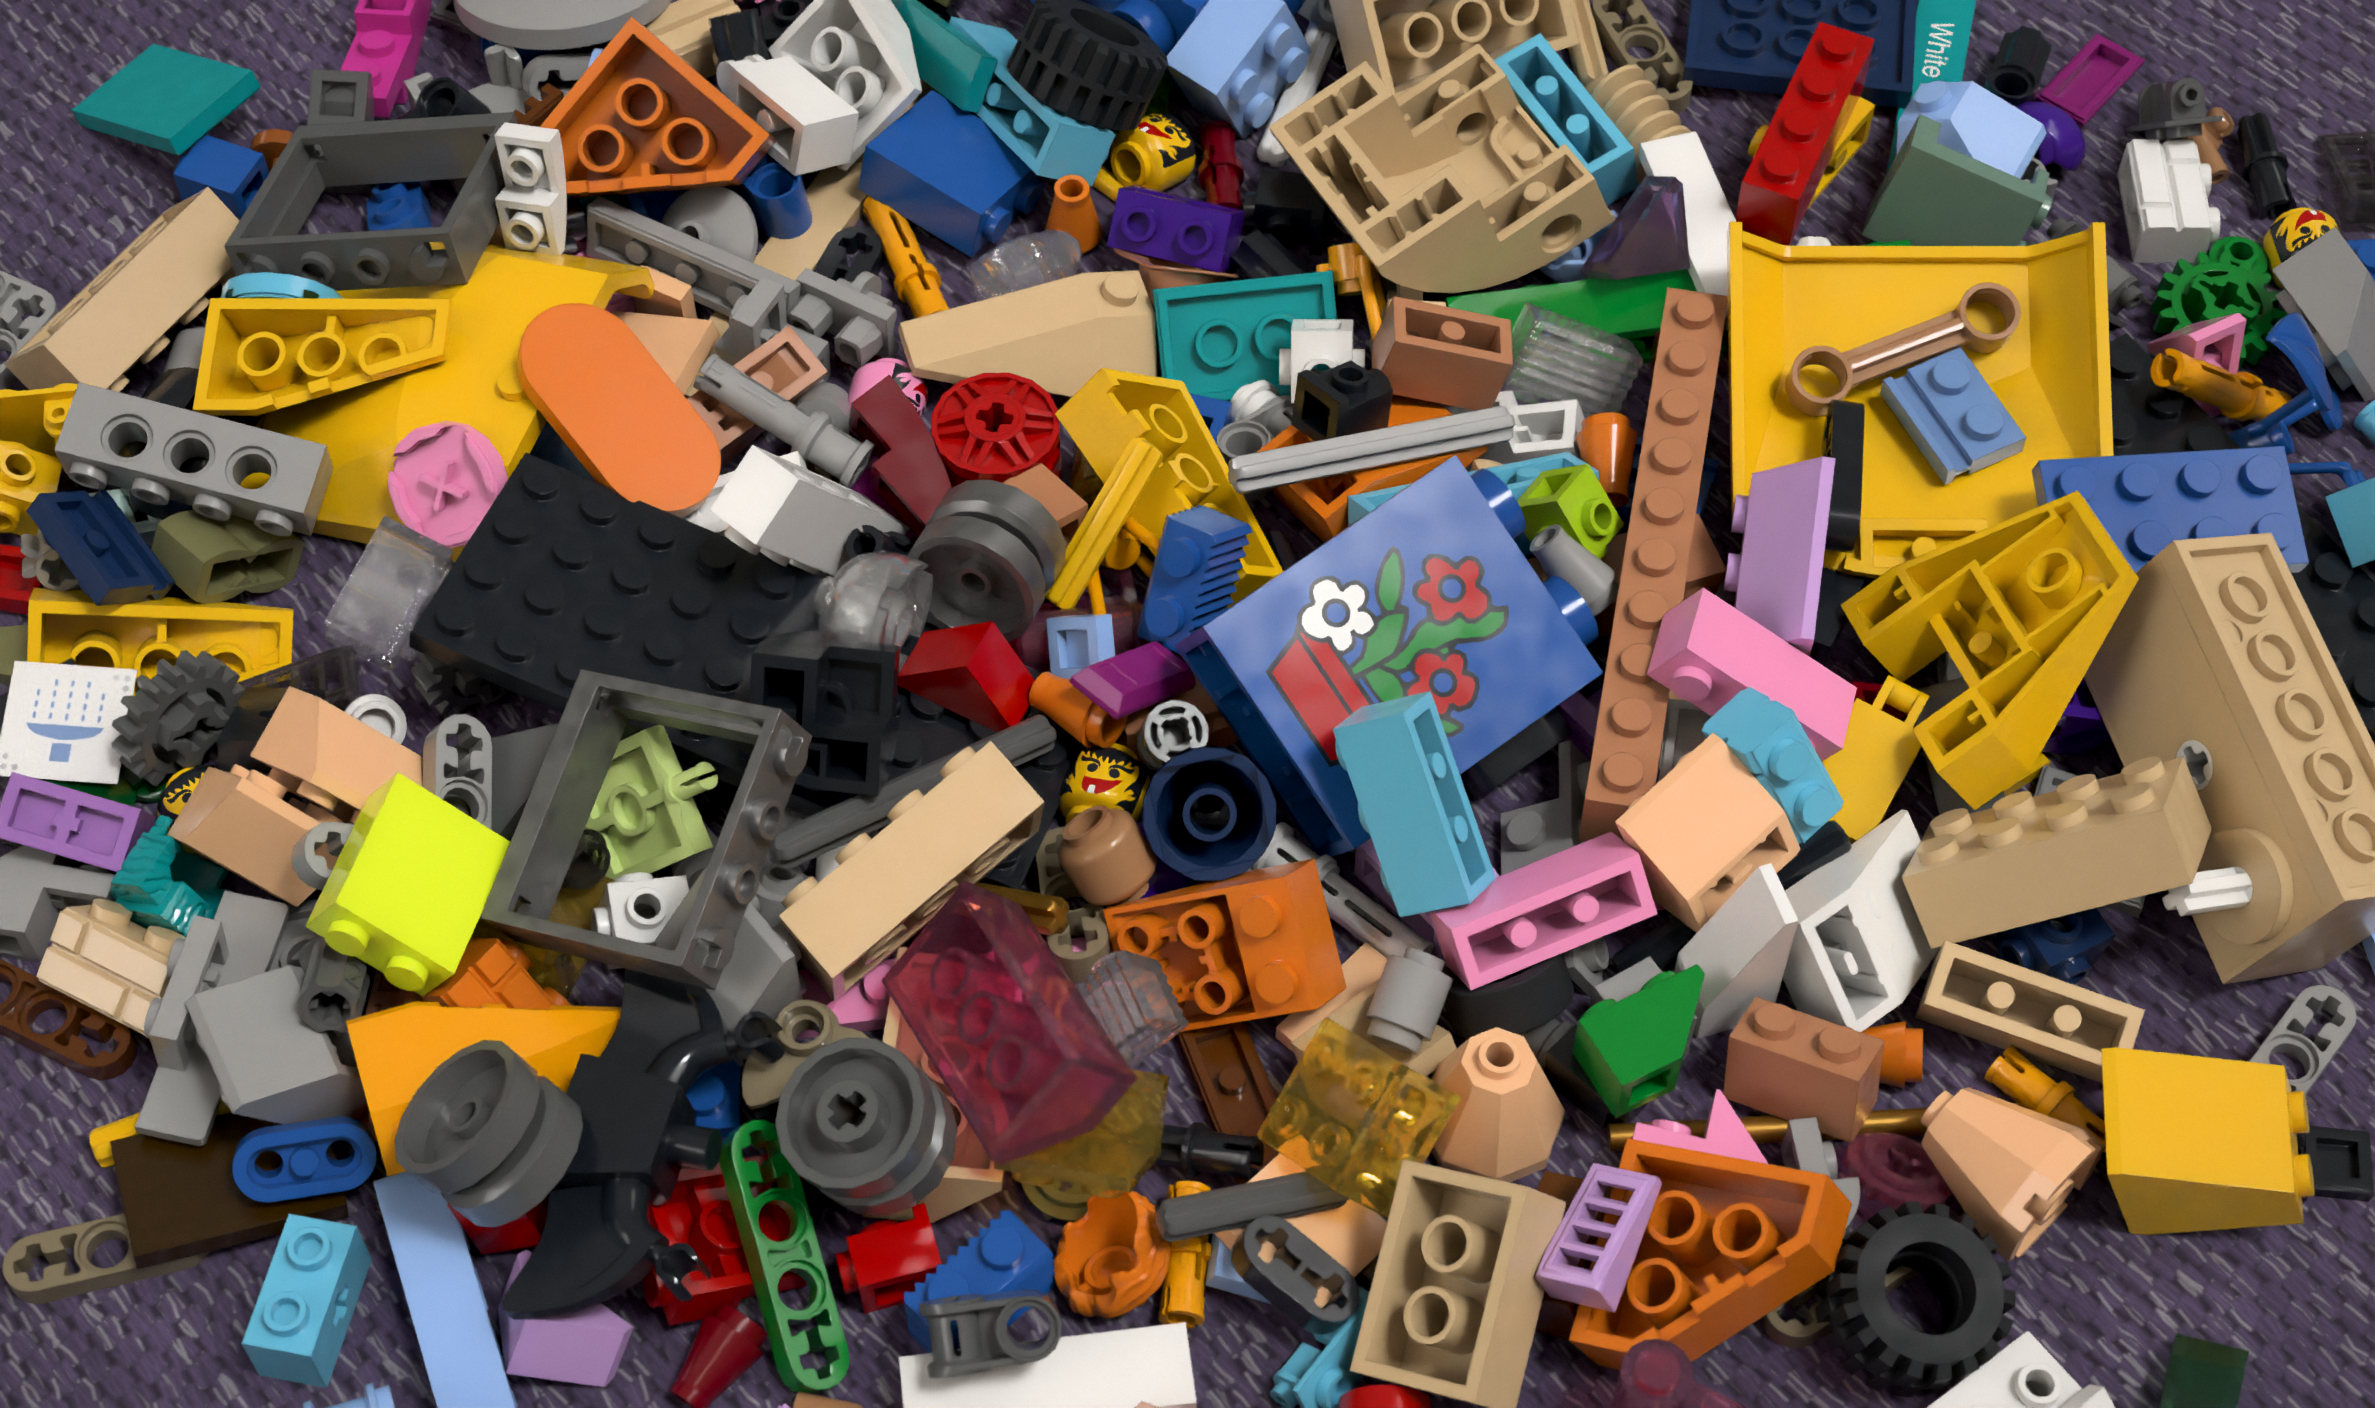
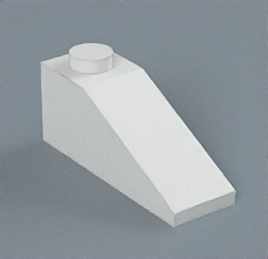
M1772 863L1759 866L1678 953L1674 970L1675 974L1696 964L1699 965L1705 974L1695 1013L1697 1017L1694 1028L1696 1039L1735 1028L1755 997L1776 1002L1799 920Z

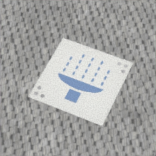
M14 661L0 735V776L10 777L11 772H16L36 779L118 784L121 767L119 759L122 755L112 748L111 743L121 733L112 727V722L128 712V708L120 701L123 696H133L137 669Z

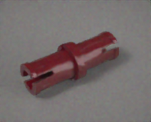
M1225 121L1209 122L1202 126L1199 131V141L1202 149V163L1198 169L1199 183L1206 190L1207 202L1243 210L1240 186L1244 182V166L1236 155L1235 129H1231V124Z

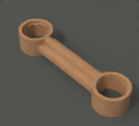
M1980 283L1966 291L1954 311L1841 353L1835 348L1822 345L1810 347L1802 351L1795 359L1786 378V395L1790 403L1800 412L1810 416L1827 415L1831 400L1844 401L1851 388L1958 347L1964 346L1977 353L1994 352L2007 343L2018 326L2021 317L2019 302L2009 289L2000 284ZM1975 302H1985L1995 306L2005 318L2004 331L1997 334H1987L1978 331L1968 321L1966 308ZM1808 365L1824 366L1836 375L1840 384V390L1835 395L1827 398L1813 396L1801 386L1799 371Z

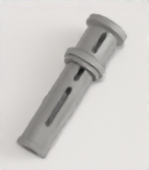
M713 353L699 372L704 374V376L701 377L699 375L694 381V388L704 391L792 446L791 453L798 451L805 463L807 461L812 462L839 479V484L851 489L855 485L875 452L876 444L872 441L866 440L861 443L831 424L832 417L825 412L819 413L815 411L812 415L725 362L716 353Z

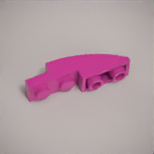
M359 0L356 6L354 17L357 33L340 70L369 72L372 75L374 117L389 118L394 104H406L408 96L404 81L414 76L430 16L432 0Z

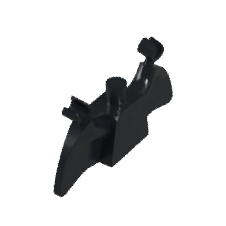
M625 968L623 1005L617 1029L599 1058L587 1054L580 1055L566 1094L581 1109L583 1129L578 1149L562 1179L549 1192L545 1228L540 1241L503 1299V1309L508 1316L513 1319L524 1320L552 1317L579 1311L624 1292L645 1278L654 1269L658 1277L678 1300L685 1302L693 1299V1296L681 1283V1280L692 1271H700L704 1276L710 1278L711 1271L689 1244L676 1243L669 1246V1239L651 1225L649 1206L662 1205L671 1198L681 1167L712 1171L717 1166L722 1149L720 1130L696 1126L697 1114L686 1095L703 1073L733 1061V1053L747 1051L758 1062L766 1065L780 1060L786 1052L785 1047L773 1038H765L771 1033L782 1031L783 1028L776 1021L760 1011L749 1012L738 1022L735 1032L729 1033L714 1000L703 987Z

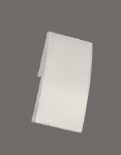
M505 122L494 135L505 187L495 198L505 248L561 255L565 250L567 192L560 131L558 129Z

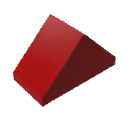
M989 621L923 632L899 672L898 686L993 731L999 732L1022 722L1030 707L1029 693L1035 679L995 623Z

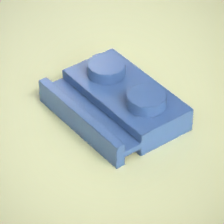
M1961 347L1907 369L1906 375L1895 380L1892 376L1883 379L1881 396L1944 485L1953 482L1956 475L1966 471L1968 474L1974 473L2023 451L2026 436Z

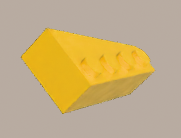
M1101 368L1055 413L1103 483L1106 482L1132 438L1144 439L1163 453L1161 463L1129 515L1159 539H1161L1166 515L1185 511V509H1191V507L1196 508L1197 505L1206 506L1250 525L1252 533L1246 535L1249 545L1243 547L1246 556L1239 559L1243 568L1236 571L1240 580L1233 583L1237 591L1230 594L1234 603L1228 605V608L1283 572L1244 495L1237 493L1233 485L1229 483V467L1183 381ZM1148 547L1156 558L1157 552Z

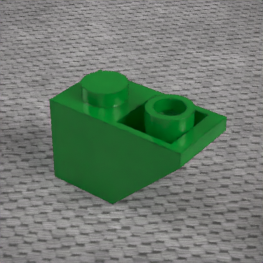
M1698 964L1677 974L1673 971L1662 972L1648 980L1639 992L1617 1002L1615 999L1600 1001L1590 1007L1582 1015L1581 1019L1578 1020L1573 1054L1615 1118L1675 1090L1705 976Z

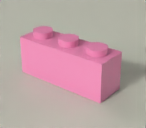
M1704 587L1663 615L1647 672L1649 677L1710 716L1718 712L1741 690L1751 687L1768 696L1770 701L1775 700L1794 711L1821 761L1843 749L1857 687Z
M1611 831L1497 877L1470 904L1429 912L1446 965L1470 990L1658 914L1639 853Z

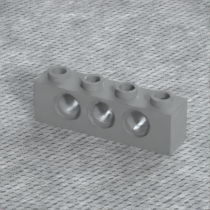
M81 382L78 383L54 449L69 478L85 487L105 489L107 484L129 489L132 495L151 504L166 505L169 500L192 505L194 511L214 520L227 521L230 519V516L254 521L255 526L259 529L277 536H290L292 531L312 535L333 471L327 445ZM140 441L147 444L145 449L134 457L118 456L120 449L127 443ZM204 457L209 460L207 465L198 472L183 473L179 471L181 465L190 458ZM261 472L270 475L268 482L260 488L246 489L240 486L242 481L250 474Z

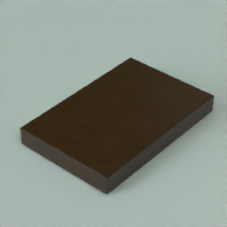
M232 1112L216 1116L208 1140L203 1146L144 1134L110 1141L137 1269L282 1234L289 1214L326 1221L349 1217L344 1191L276 1202H259L247 1197L237 1187L233 1177L234 1151L241 1139L248 1133L259 1128L283 1124L241 1116ZM331 1143L326 1152L332 1159L336 1160ZM265 1151L257 1156L255 1163L260 1169L271 1171L278 1168L283 1160L278 1153Z

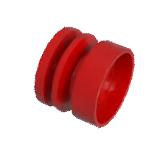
M982 373L960 380L942 394L932 412L931 436L948 473L951 487L953 488L969 480H994L1003 483L1007 479L1018 476L1040 463L1062 481L1060 421L1055 415L1058 409L1051 395L1033 380L1012 373Z

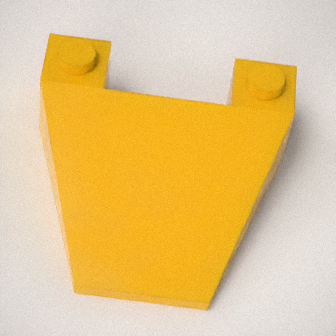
M2077 490L1896 565L1842 603L1841 607L1863 645L1901 682H1904L1948 651L1969 689L1912 730L1936 772L1974 810H1977L2030 773L2139 577L2085 498Z

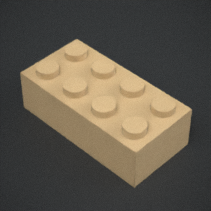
M1329 0L1347 73L1366 61L1393 93L1395 99L1478 43L1493 60L1539 33L1542 34L1555 51L1579 44L1569 0Z
M209 187L165 210L4 365L29 390L53 388L62 383L78 384L81 382L120 392L129 382L124 373L133 368L139 361L144 365L158 355L170 342L164 334L173 329L179 322L182 325H186L193 320L210 302L205 295L219 283L224 286L230 278L236 277L224 245L240 220Z
M992 741L988 742L978 752H975L971 746H968L956 754L940 770L944 780L926 795H923L919 789L909 793L888 813L887 816L892 823L872 839L867 833L857 836L835 857V861L840 866L819 883L813 876L805 879L782 900L781 903L786 910L779 915L780 924L796 942L801 952L800 963L834 1002L1039 831L1044 800Z
M2157 756L2146 757L2128 764L2121 770L2120 774L2096 779L2093 774H2084L2066 780L2053 792L2034 797L2028 791L2017 792L2001 798L1990 809L1969 814L1967 809L1959 808L1935 817L1930 822L1902 876V880L1930 948L1933 949L1941 947L1945 940L1957 943L2192 884L2212 828L2184 756L2164 762Z

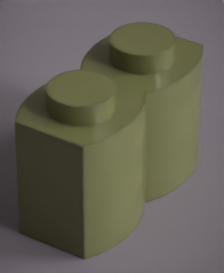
M194 510L173 514L157 524L151 550L180 589L196 602L211 604L229 600L244 590L252 593H266L285 586L296 576L304 542L293 533L290 536H277L267 533L256 527L254 521L230 516L229 520L220 521L205 517Z

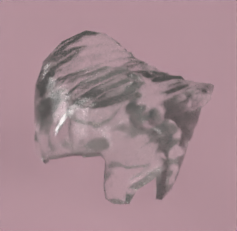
M1045 230L1039 233L1019 236L988 250L969 268V275L972 279L977 301L1076 275L1082 256L1079 241L1066 231Z

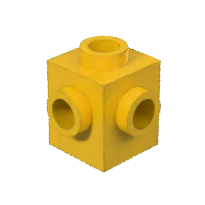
M0 440V533L10 532L20 536L22 534L36 536L39 528L26 510L40 493L57 492L62 468L58 457L31 450L18 442Z

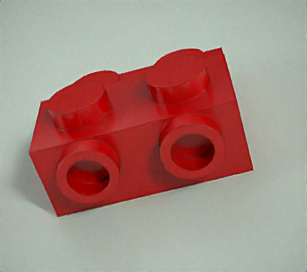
M768 1154L743 1159L745 1162L756 1161L759 1166V1164L768 1159ZM720 1162L712 1171L682 1168L671 1198L662 1205L649 1206V1220L656 1230L669 1239V1246L676 1243L689 1244L709 1268L711 1277L704 1276L700 1271H692L684 1276L681 1283L693 1296L692 1300L685 1302L678 1300L658 1277L655 1269L642 1279L647 1303L652 1308L663 1307L669 1326L704 1319L706 1313L713 1316L722 1303L737 1310L743 1298L757 1296ZM762 1182L751 1188L752 1196L756 1197L770 1190L771 1182L764 1186ZM764 1204L758 1216L759 1227L762 1233L773 1241H784L790 1231V1220L787 1213L777 1205ZM784 1272L779 1279L778 1292L806 1287L807 1283L798 1274Z

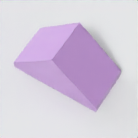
M527 1249L518 1253L498 1307L506 1374L598 1387L607 1386L617 1372L634 1327L602 1303L579 1311L552 1317L524 1320L511 1318L503 1309L502 1302L510 1286L532 1255Z

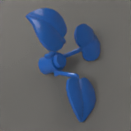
M2296 312L2282 317L2273 326L2266 340L2273 343L2290 359L2307 389L2264 419L2227 433L2241 448L2284 446L2286 456L2294 453L2293 441L2287 427L2315 412L2317 409H2319L2330 431H2335L2342 427L2343 413L2339 397L2334 385L2325 373L2320 350L2303 316ZM2346 461L2288 463L2290 475L2336 474L2343 480L2347 488L2367 480L2361 469L2354 471Z

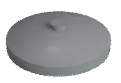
M454 0V5L461 22L470 31L491 42L522 49L560 50L610 41L630 17H633L644 26L658 17L672 0Z

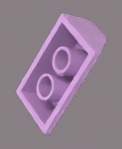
M1823 456L1752 473L1748 496L1736 494L1731 532L1743 534L1741 554L1728 553L1723 590L1736 592L1734 608L1809 657L1815 636L1836 459Z

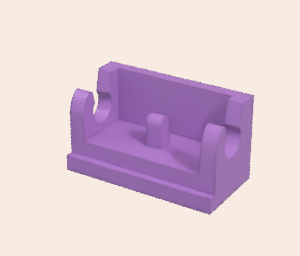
M11 772L0 804V838L118 872L131 849L136 846L143 832L148 833L153 827L156 816L133 806Z

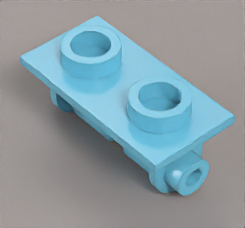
M1358 1286V1306L1355 1312L1334 1332L1324 1335L1312 1333L1315 1340L1327 1345L1323 1351L1303 1342L1282 1369L1278 1370L1273 1376L1275 1386L1270 1391V1395L1281 1407L1295 1408L1299 1403L1301 1408H1338L1340 1397L1349 1390H1353L1362 1379L1363 1374L1352 1372L1350 1368L1370 1293L1366 1289Z

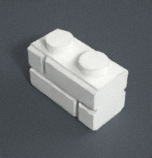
M2132 139L2130 143H2127L2117 176L2133 262L2176 263L2182 258L2189 263H2194L2198 252L2204 251L2206 253L2210 242H2216L2220 233L2221 220L2219 209L2217 207H2209L2207 199L2212 184L2210 165L2208 163H2200L2197 144L2194 143V140L2167 139L2164 143H2160L2159 139Z

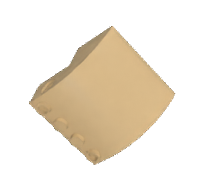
M1479 43L1396 99L1365 61L1268 126L1274 138L1381 276L1398 285L1415 290L1435 293H1459L1481 290L1515 280L1549 264L1616 220L1613 213L1607 208L1595 178L1566 144L1558 149L1519 105L1507 75Z

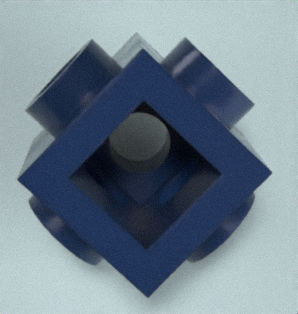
M2097 908L1998 932L1993 942L1998 948L2001 960L2075 985L2092 971L2091 966L2096 963L2116 935Z

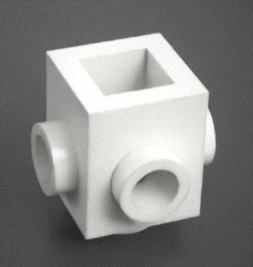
M1293 319L1291 349H1280L1279 384L1291 385V403H1294L1298 373L1304 370H1309L1313 374L1318 375L1327 370L1315 368L1314 366L1317 364H1326L1332 369L1350 360L1365 368V349H1353V319Z
M636 872L620 876L613 883H607L598 908L591 909V931L656 946V938L689 892L686 875L653 878L650 873ZM607 964L608 970L622 968Z

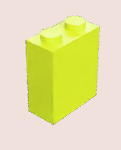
M397 772L367 797L305 927L325 938L326 943L335 951L347 956H355L381 971L394 986L425 996L455 973L483 911L510 841Z

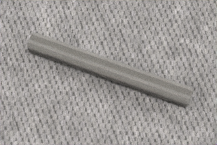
M1495 406L1235 456L1229 461L1228 480L1237 493L1244 494L1504 443L1513 438L1515 419L1513 415H1510L1505 406Z

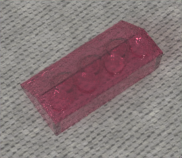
M964 880L881 980L990 1159L999 1164L1093 1131L1137 1080L1022 906Z

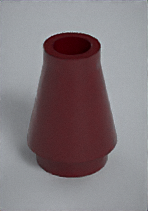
M722 1303L713 1316L705 1314L678 1378L669 1389V1392L691 1408H709L722 1393L764 1355L759 1348L767 1339V1333L744 1314Z

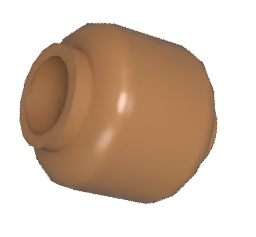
M1102 805L1094 806L1079 813L1068 822L1062 832L1063 840L1059 847L1058 858L1061 866L1087 903L1096 906L1119 905L1138 900L1147 892L1149 888L1148 881L1155 872L1158 858L1153 852L1145 834L1128 811L1117 808L1108 809Z

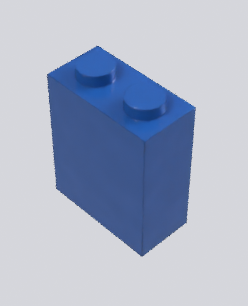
M931 90L866 145L858 189L880 203L889 206L900 215L972 258L989 241L993 243L998 242L1007 231L1011 221L1021 212L1028 214L1034 209L1042 196L1044 184L1040 182L1041 176L1036 175L982 119L966 110H961L950 100Z

